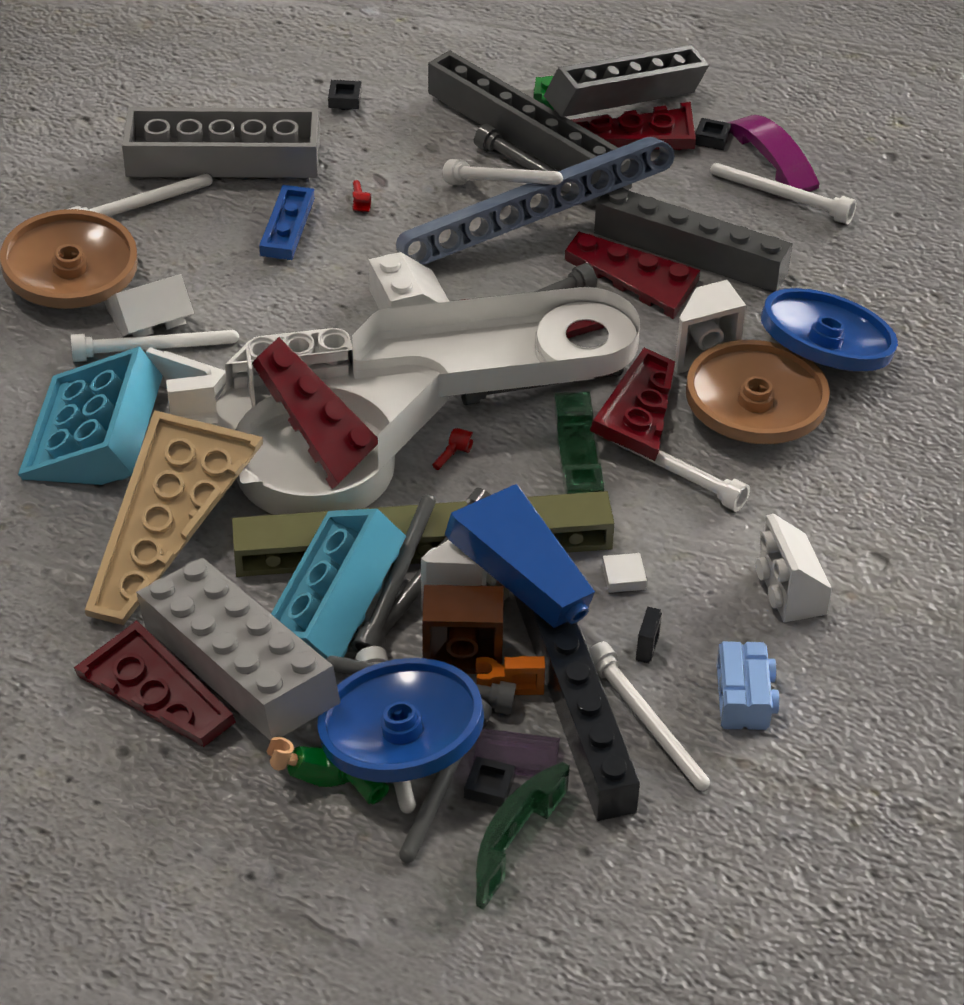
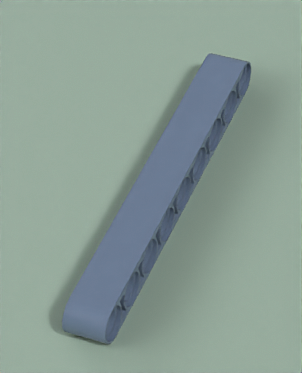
M655 137L640 139L558 171L563 176V181L558 185L527 183L401 233L397 238L396 250L398 253L402 252L422 265L428 264L663 172L673 164L675 158L674 150L668 143ZM656 147H659V156L654 161H651V152ZM629 158L630 167L627 171L621 173V164ZM600 170V179L595 184H591L592 174ZM570 182V191L568 194L561 196V187L565 183ZM536 194H541L540 203L536 207L531 208L530 202L532 197ZM510 205V215L505 219H500L501 210L505 206ZM480 217L481 224L479 228L475 231H470L471 221ZM450 229L451 235L448 241L439 243L441 232ZM420 241L419 251L413 255H408L409 246L413 242Z

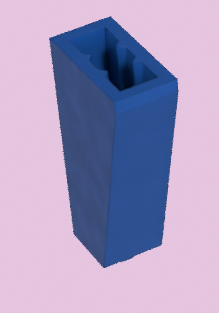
M517 484L451 513L445 531V536L448 540L552 627H558L566 622L574 624L588 614V608L595 591Z

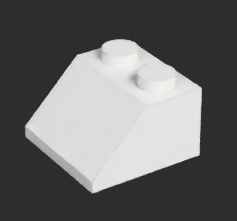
M402 252L369 259V290L379 310L450 302L434 272Z
M181 274L116 293L104 301L107 311L123 337L133 334V337L149 336L154 334L153 327L165 324L167 330L187 324L185 318L194 314Z
M728 280L696 287L679 317L674 371L677 374L689 371L693 361L707 349L721 343L742 340L746 304Z

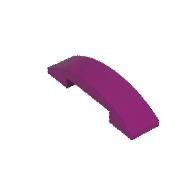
M750 115L727 122L731 124L730 133L742 145L751 142L776 168L775 180L777 182L808 192L819 189L820 183L805 154L792 137L774 121L764 116Z

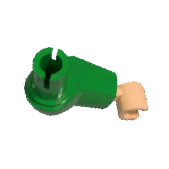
M280 736L272 738L267 748V754L271 756L269 762L273 769L279 771L287 767L290 776L313 785L332 787L350 782L369 805L370 803L374 805L380 802L388 793L389 786L385 782L363 780L338 769L331 763L321 748L305 746L294 748L291 741Z

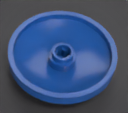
M802 288L778 290L767 297L761 312V322L764 328L778 343L806 359L837 369L874 371L884 368L892 361L898 346L895 332L882 318L853 301L827 292Z
M403 658L374 664L347 677L337 685L341 703L319 715L317 722L323 751L331 763L338 769L363 780L403 782L439 772L463 757L472 748L481 733L484 723V710L477 685L462 670L437 660Z

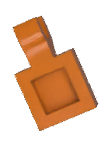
M544 656L504 657V665L499 664L490 657L476 658V673H488L476 674V684L491 687L492 683L500 684L501 681L516 683L515 695H544Z

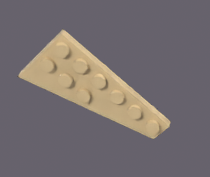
M154 410L85 608L86 616L124 625L139 606L136 592L160 579L263 445V437Z

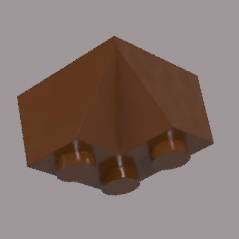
M424 585L422 658L448 663L466 674H488L476 673V658L490 657L499 664H502L504 586Z

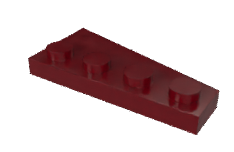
M691 102L680 103V108L668 110L666 105L653 107V112L638 114L636 110L624 111V114L618 118H612L610 115L604 114L571 119V121L618 148L646 137H655L668 143L673 150L695 149L696 135Z
M580 231L565 249V261L576 267L588 263L593 268L597 278L606 277L612 280L613 287L622 292L626 289L639 295V301L649 307L656 304L663 308L664 315L671 319L675 318L700 278V270Z
M280 337L252 362L253 367L275 401L282 403L290 416L288 421L294 431L299 430L310 448L307 451L314 462H320L328 476L325 479L332 489L335 488L378 445V437Z
M644 347L594 418L590 431L608 441L615 442L655 461L660 448V438L663 432V421L667 410L668 394L671 389L675 361Z
M137 620L74 667L78 677L203 747L236 723L233 713Z

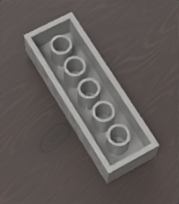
M128 107L122 142L125 176L180 178L209 174L212 177H233L238 179L244 177L268 179L318 178L320 146L319 108Z
M203 557L186 564L183 568L154 581L151 585L136 592L145 628L270 741L274 737H283L341 703L333 665Z

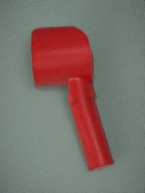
M353 181V211L370 212L371 193L362 192L360 181Z
M460 428L453 429L449 437L448 446L432 466L436 470H440L449 458L455 454L456 450L469 453L473 446V440L470 439L473 432Z

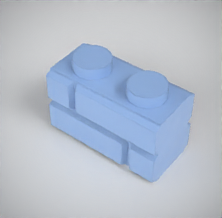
M722 641L719 644L716 663L721 726L723 729H743V727H747L749 730H766L770 727L771 715L778 714L779 691L771 689V682L775 683L776 660L768 659L767 645L764 642H746L741 644V642Z

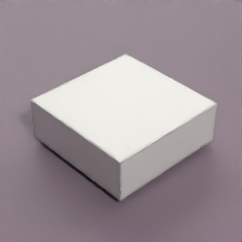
M640 553L603 556L602 567L608 593L646 590L647 579Z

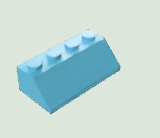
M378 509L328 511L271 614L323 658L326 659L332 655L344 657L355 631L365 619V613L370 603L380 591L385 575L391 564L397 559L400 552L399 549L406 535Z

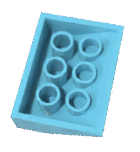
M140 346L52 377L18 473L22 480L104 485L132 476L163 377Z

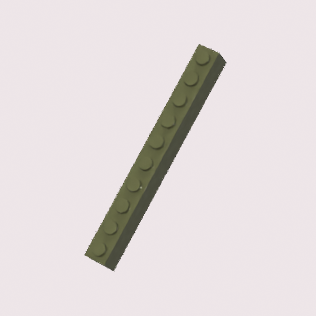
M608 491L527 497L567 553L611 550L613 548L615 523ZM466 501L435 503L410 564H421V558L430 549L437 548L446 537L445 531L451 513L467 505ZM418 505L362 509H378L406 535ZM328 511L232 518L236 577L294 573Z

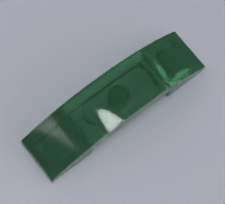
M590 392L554 393L557 443L565 493L603 492L604 483L601 464H598L594 433L590 431L593 422Z
M561 762L527 780L506 799L492 818L482 839L477 857V907L484 910L505 880L506 854L504 852L531 814L535 813L548 819L567 793L570 765Z

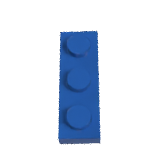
M282 185L259 245L260 256L275 259H293L315 200L313 188Z

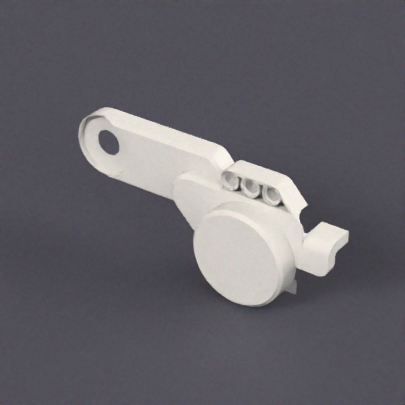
M577 287L386 308L376 311L352 335V344L349 334L339 328L254 337L225 364L226 383L217 400H215L212 375L166 380L169 410L172 415L263 437V445L236 480L245 496L264 511L273 515L362 509L372 504L383 494L393 477L395 454L447 402L449 396L594 379V377L617 372L627 366L637 353L640 319L634 306L625 298L614 292L593 287ZM578 321H595L607 329L608 339L596 347H580L568 340L566 330L571 324ZM278 337L378 437V445L333 489L325 479L328 475L320 462L315 463L307 451L310 448L300 431L295 432L288 419L290 416L283 404L275 401L252 365L256 357ZM258 416H261V421L251 429V422Z

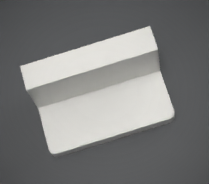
M149 348L145 352L163 375L161 387L167 388L166 380L212 375L216 396L226 383L225 370L168 351L162 352Z

